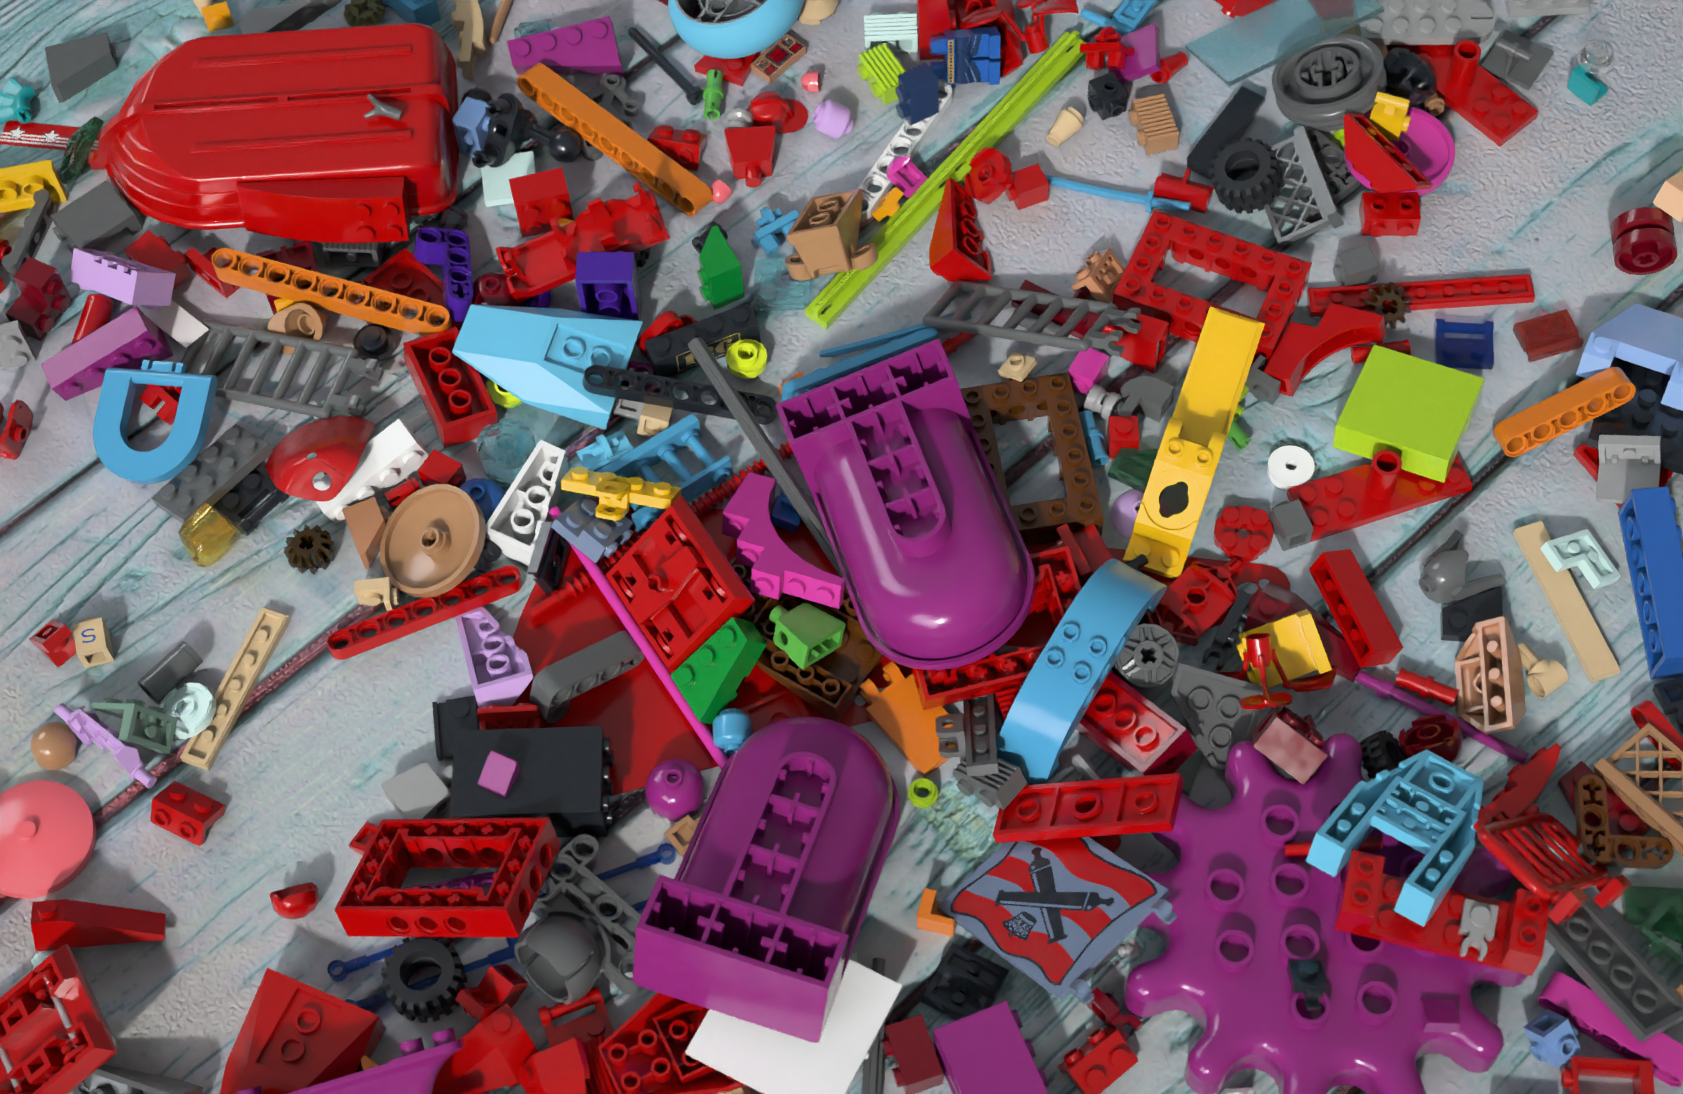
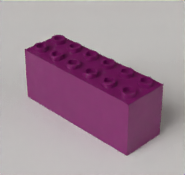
M1007 1001L934 1029V1049L952 1094H1048L1046 1089L1049 1086L1047 1076L1043 1068L1037 1069L1033 1058L1036 1057L1033 1045L1029 1038L1023 1039L1019 1030L1022 1028L1021 1019L1016 1009L1010 1010Z

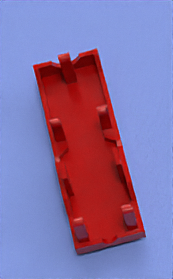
M635 182L633 189L638 194L626 200L610 199L605 202L601 198H597L586 203L588 209L582 211L577 219L570 224L561 227L558 219L551 218L549 221L553 231L516 247L495 248L503 270L508 276L506 282L510 294L517 304L574 280L577 252L625 251L634 252L635 254L670 239L653 191L651 189L646 191L640 182Z

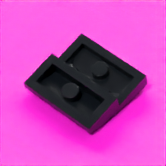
M952 942L938 965L937 973L924 992L921 1002L956 1020L962 1019L993 1006L1008 976L1009 970Z

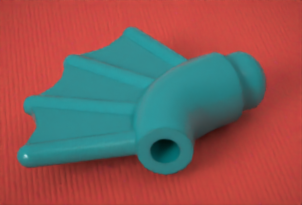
M13 77L9 79L7 85L0 91V125L15 118L23 124L29 123L32 119L31 101L36 92L30 86L26 85L24 87Z

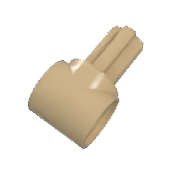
M1524 642L1517 645L1521 655L1522 666L1528 671L1526 676L1527 684L1537 697L1544 699L1568 682V674L1558 661L1554 659L1541 660Z

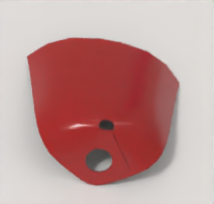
M338 415L303 425L284 436L272 449L273 453L270 454L265 464V469L273 484L288 495L312 501H330L340 493L354 473L376 423L359 416ZM310 453L317 454V456L313 459H307V456ZM320 472L328 474L331 478V486L324 491L317 490L313 485V477Z

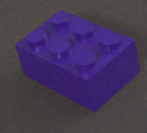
M577 252L575 282L581 311L641 321L642 296L634 252Z

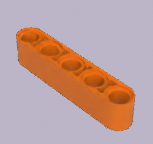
M1608 368L1499 422L1494 427L1493 437L1507 456H1520L1627 403L1634 397L1636 387L1621 368Z

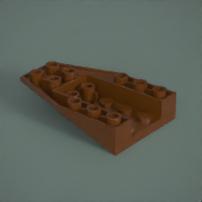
M734 557L730 564L750 592L752 567L736 563V557ZM844 586L843 603L839 609L782 593L779 600L750 592L755 602L739 619L751 621L767 644L756 665L829 719L839 722L861 691L859 685L871 677L885 657L866 637L847 587ZM803 603H808L845 623L841 647L809 665L804 670L801 669L789 658L785 651H782L774 644L773 637L776 624L769 619V616L777 605H781L788 611H791Z

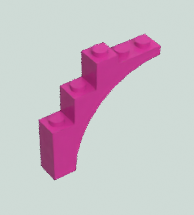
M749 472L723 510L722 534L737 538L736 563L752 567L750 592L779 600L782 593L839 609L843 603L845 579L811 565L786 546L777 535L769 514L775 501L776 479Z

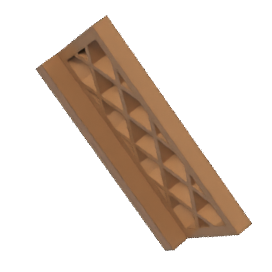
M1648 722L1606 760L1601 758L1594 765V773L1661 838L1667 840L1683 856V824L1678 820L1683 819V812H1668L1663 807V798H1682L1683 804V751ZM1650 735L1659 743V751H1639V743L1646 736ZM1662 746L1668 751H1662ZM1621 758H1636V771H1622L1615 764ZM1639 758H1659V771H1640ZM1662 758H1677L1682 762V771H1663ZM1640 778H1659V791L1643 790L1640 787ZM1663 778H1682V791H1663Z

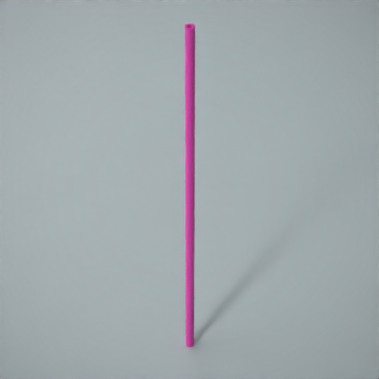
M558 506L549 510L553 520L562 513ZM568 541L722 770L728 761L724 751L714 745L713 735L705 723L699 722L671 678L670 671L598 564Z

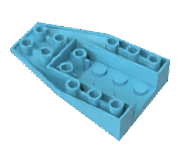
M471 304L452 353L522 402L606 430L616 398L592 394L585 390L582 384L584 372L591 365H602L626 370L639 339L643 321L557 308ZM597 374L588 377L589 381L593 384L604 382L603 378ZM622 380L616 382L618 387L621 386Z

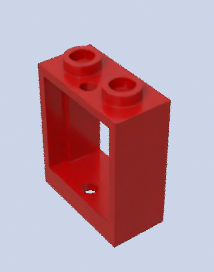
M1572 1056L1567 1065L1561 1069V1085L1566 1087L1567 1094H1580L1579 1076L1632 1079L1633 1094H1655L1652 1061Z

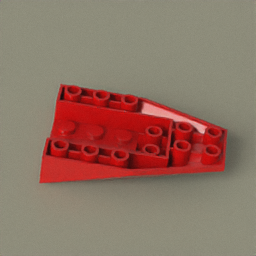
M267 968L226 1062L220 1094H236V1092L261 1086L263 1094H287L363 1071L360 1059L364 1055L369 1059L371 1058L386 1027L380 1016Z
M659 992L597 1047L618 1094H718L746 1085L685 1053L709 1009Z

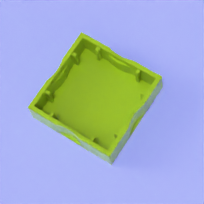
M1374 345L1336 423L1333 448L1371 460L1379 451H1393L1401 458V468L1403 470L1445 483L1457 455L1460 439L1468 430L1480 403L1485 378Z

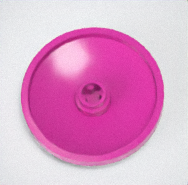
M1409 107L1407 115L1411 116L1407 132L1401 131L1398 142L1391 140V142L1433 184L1431 189L1403 191L1418 192V196L1432 192L1446 181L1454 163L1455 145L1451 134L1438 119L1423 110ZM1369 110L1366 113H1364L1368 120L1370 119L1372 110ZM1344 144L1345 162L1352 175L1362 185L1379 193L1370 186V181L1364 175L1359 174L1353 169V164L1346 158Z

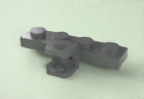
M994 694L964 700V717L963 713H957L936 718L937 737H940L939 753L941 757L966 756L968 777L999 773ZM948 724H952V725H953V726H951V727H944L945 725H948ZM952 744L956 745L955 747H952V748H948V747H947L948 745H952Z

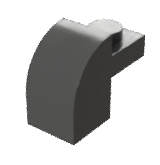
M1150 376L1133 378L1121 387L1120 395H1122V401L1118 404L1114 416H1138L1140 413L1160 423L1173 403L1175 386Z

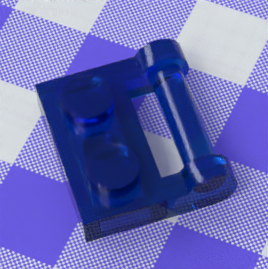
M1435 319V363L1449 368L1492 370L1494 366L1493 321H1484L1482 324L1445 322V319ZM1444 333L1482 335V339L1447 338L1444 336Z

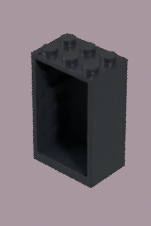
M603 726L454 731L450 818H550L558 838L577 837L582 834L607 836V825L613 824V809L610 806L609 796H613L614 793L613 778H610V768H614V751L611 750L610 737H605ZM491 750L518 762L521 770L506 797L478 785Z

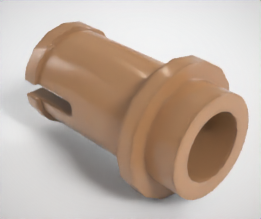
M1437 93L1423 102L1424 111L1434 117L1444 111L1445 102L1442 98L1438 97Z

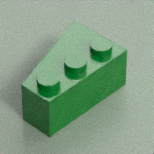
M735 617L730 618L670 675L699 722L713 724V720L720 715L722 710L726 709L729 702L735 700L738 695L736 690L744 676H749L766 647V642L751 621Z

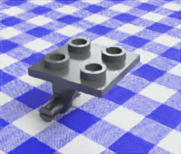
M1505 30L1503 35L1498 38L1494 48L1481 67L1490 73L1529 90L1553 56L1554 51Z

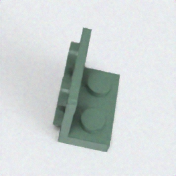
M105 698L104 703L92 702L91 709L122 719L119 740L159 753L170 754L177 718L167 715L166 709L154 706L146 708L144 707L145 702L136 699H126V703L112 698Z

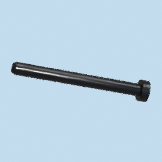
M629 28V36L686 93V100L691 105L700 103L703 100V90L699 86L694 87L637 28Z

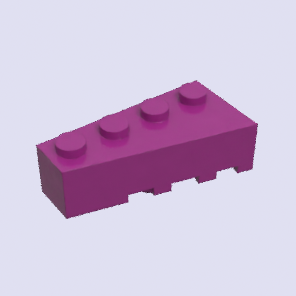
M610 16L507 41L512 66L517 75L523 74L537 63L544 64L555 73L566 75H603L612 73L625 75Z
M135 306L41 363V366L51 389L67 401L102 386L108 367L140 370L143 360H150L153 363V361H162L174 355L163 331Z

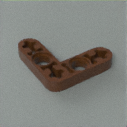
M1587 774L1574 786L1577 848L1578 854L1589 865L1661 869L1671 861L1674 853L1673 848L1663 838L1610 835L1606 786L1599 776ZM1590 784L1591 789L1596 790V792L1591 797L1592 804L1586 805L1590 800V793L1588 790H1584V787ZM1588 812L1596 814L1599 817L1600 825L1598 827L1589 826L1585 822L1584 814ZM1600 834L1594 839L1595 849L1601 851L1597 856H1594V852L1588 850V847L1593 842V835ZM1626 844L1630 846L1634 853L1633 858L1625 859L1621 857L1618 853V845ZM1655 847H1657L1659 853H1663L1659 860L1656 854L1646 853L1641 858L1642 852H1651Z

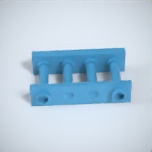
M693 413L596 471L600 473L612 472L616 476L626 478L642 475L648 482L659 483L662 481L650 467L662 460H666L683 481L677 487L681 488V496L687 502H690L717 484L725 483L726 479L733 475L730 457L727 455L721 460L716 461L698 439L701 437L700 424ZM685 446H690L707 467L695 476L689 472L675 454V452ZM634 503L629 504L635 511L631 514L637 534L644 529H649L666 511L665 509Z

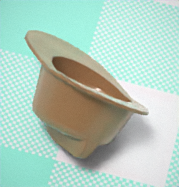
M298 303L273 315L268 323L267 331L320 341L325 333L326 319L329 316L328 314H323L317 307ZM282 345L279 352L289 355L293 354L295 348Z

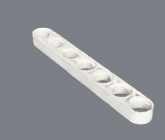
M938 81V91L947 93L946 97L938 99L939 112L913 125H909L905 121L858 187L861 188L864 196L862 204L868 206L866 211L861 212L860 222L869 220L872 217L871 213L884 195L894 186L887 178V173L882 172L881 168L888 166L893 159L903 155H911L912 157L909 159L911 161L951 104L952 87L947 85L946 82ZM912 128H917L922 131L919 135L916 136L907 133V131ZM898 147H905L908 149V152L897 154L894 150ZM871 185H879L882 189L879 192L873 193L868 191L867 188Z

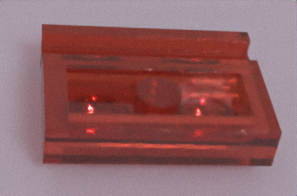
M1567 309L1515 323L1512 329L1523 352L1527 353L1529 363L1582 348L1584 343L1583 338L1579 337L1578 329Z

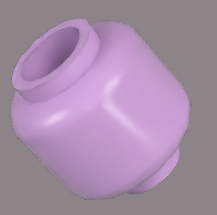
M830 99L824 103L820 102L812 117L815 129L834 139H839L844 133L849 134L854 120L851 119L850 108Z

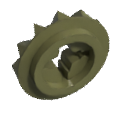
M351 0L350 4L345 5V12L343 14L345 21L351 27L378 25L383 20L385 7L381 0ZM368 7V10H369V11H364V12L361 13V15H360V11H359V10H364L365 8Z

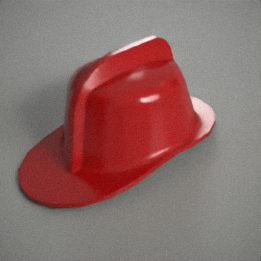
M771 91L758 94L750 101V106L746 109L753 116L751 127L775 125L776 133H794L801 130L808 120L807 109L803 104L796 100L782 98L779 94Z

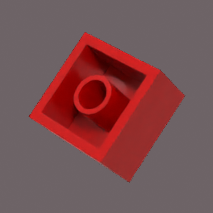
M562 167L508 179L522 237L536 236L540 233L553 231L549 221L551 218L574 221Z

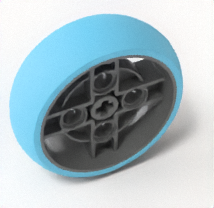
M668 0V7L676 32L690 47L707 56L734 59L760 52L782 38L797 20L804 0ZM699 3L701 13L696 19H693L694 12Z

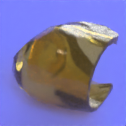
M205 503L181 526L178 535L187 554L195 565L206 568L219 562L225 556L238 533L214 508Z

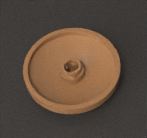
M448 484L430 485L408 496L394 510L382 534L380 561L385 576L390 577L391 583L399 590L420 598L441 595L460 584L476 565L484 546L486 527L484 515L479 504L472 496L460 488Z

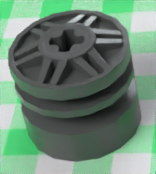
M1138 624L1110 671L1131 687L1152 688L1164 684L1173 676L1176 664L1179 662V650L1176 640L1166 629L1158 625ZM1141 650H1150L1148 654L1149 658H1151L1150 661H1141L1143 655L1140 653Z

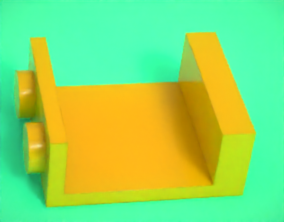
M1307 609L1238 634L1241 643L1236 644L1242 662L1244 661L1243 652H1247L1245 637L1255 633L1270 634L1271 646L1276 649V656L1288 681L1316 670L1320 674L1332 670L1312 615ZM1272 660L1270 661L1271 665L1265 668L1268 688L1283 683ZM1249 662L1251 671L1247 672L1249 682L1262 686L1260 669L1253 668L1252 663Z

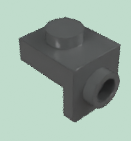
M1260 355L1255 362L1252 361L1244 386H1247L1249 392L1258 400L1266 401L1273 405L1279 397L1281 382L1263 372L1266 357Z

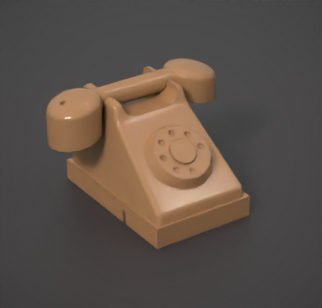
M861 188L813 197L809 200L786 235L789 244L794 245L798 252L785 258L789 274L794 280L807 281L843 271L848 273L854 269L857 271L865 270L876 262L878 252L874 243L865 244L857 249L862 200L864 199Z

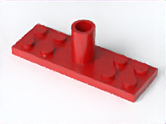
M1463 40L1456 45H1385L1388 53L1393 48L1400 47L1418 55L1421 58L1420 62L1424 61L1436 78V93L1438 97L1442 98L1445 104L1499 147L1533 122L1538 116V110L1479 65L1481 48L1473 41Z
M1382 450L1374 455L1371 463L1289 488L1287 490V497L1290 502L1300 500L1313 526L1310 542L1469 492L1472 490L1473 484L1457 455L1445 483L1403 470L1401 468L1402 461L1398 454L1393 451Z
M1180 773L1026 785L1004 810L999 808L993 837L997 843L1090 837L1114 853L1121 845L1120 834L1174 831L1184 780Z

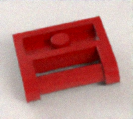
M598 986L592 988L587 995L574 1003L566 1005L563 1002L549 1008L546 1005L537 1008L550 1047L576 1037H580L582 1042H586L587 1040L604 1035L606 1040L614 1033ZM591 1005L595 1006L596 1012L556 1027L552 1023V1020Z

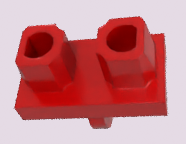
M1112 26L1103 27L1100 34L1096 35L1095 40L1100 43L1080 44L1079 52L1086 54V68L1091 70H1102L1104 57H1108V68L1121 70L1124 69L1126 56H1134V48L1124 47L1123 43L1119 42L1121 41V34H1116Z
M146 384L148 387L139 399L153 410L163 400L165 404L156 414L164 422L172 425L175 421L179 398L177 397L180 396L182 387Z

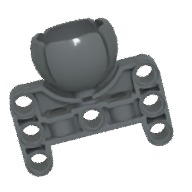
M587 834L578 835L557 853L540 890L547 895L538 896L531 910L540 920L523 931L514 947L516 958L522 965H525L536 952L538 953L525 966L526 975L548 997L558 1003L564 1002L566 1005L580 1000L589 993L596 983L600 970H604V975L625 994L635 995L644 989L633 982V978L625 975L627 972H633L636 927L641 915L592 873L597 866L599 844L593 836ZM579 852H587V853H589L590 855H589V856H581V855H579L578 853H579ZM563 871L568 873L569 875L559 876L556 873ZM604 911H610L614 913V915L608 917L602 915L601 913Z

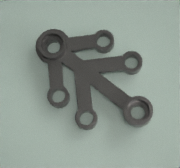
M615 73L605 75L600 80V86L588 92L581 91L591 100H596L603 96L602 101L598 105L633 130L632 123L627 119H623L612 105L614 99H617L623 106L626 116L635 117L639 114L638 101L630 99L624 91L626 89V81L623 76ZM584 139L582 142V154L585 159L596 161L603 156L604 153Z

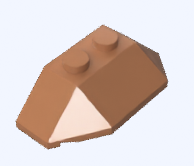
M1501 616L1475 623L1471 630L1473 633L1466 640L1454 661L1456 689H1460L1457 698L1458 716L1486 735L1516 728L1526 712L1521 655L1507 618Z

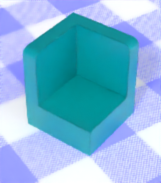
M1591 56L1572 70L1567 85L1570 91L1589 106H1592L1609 91L1607 86L1594 77L1598 62Z

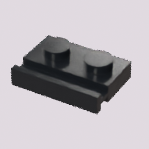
M542 522L527 573L534 576L533 580L546 594L558 590L571 547L564 537L550 527L553 522Z
M475 695L449 699L443 703L432 702L436 757L438 761H443V758L449 757L453 759L454 731L480 730L477 715L478 704Z

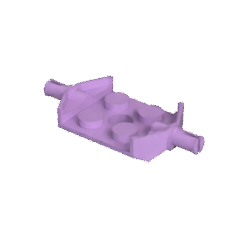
M63 703L55 708L54 713L66 722L85 746L88 747L94 742L103 751L107 748L114 753L112 757L130 775L128 779L130 782L137 779L148 789L155 785L157 779L146 771L145 768L148 765L147 763L144 765L138 748L134 744L119 740V732L101 721L94 711H84L83 709L86 707L84 705L77 711H72Z

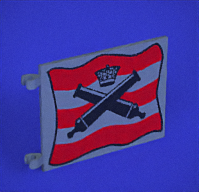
M1090 837L1005 842L937 906L943 914L954 919L958 925L1058 999L1062 1000L1071 992L1085 1005L1095 996L1089 991L1088 983L1082 979L1148 915L1154 912L1166 924H1171L1177 918L1176 913L1172 911V904L1165 900L1170 895L1168 889Z

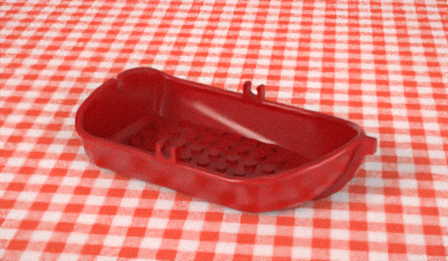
M419 23L204 36L188 40L167 52L136 81L120 112L112 117L101 130L98 149L88 152V163L92 170L106 169L107 175L114 187L129 205L148 217L186 229L217 230L245 228L237 190V183L404 177L410 217L438 213L449 208L458 198L459 147L452 119L458 111L456 63L440 34L435 29ZM368 94H372L377 100L403 110L404 114L401 121L384 115H374L366 119L364 114L374 109V105L367 97Z

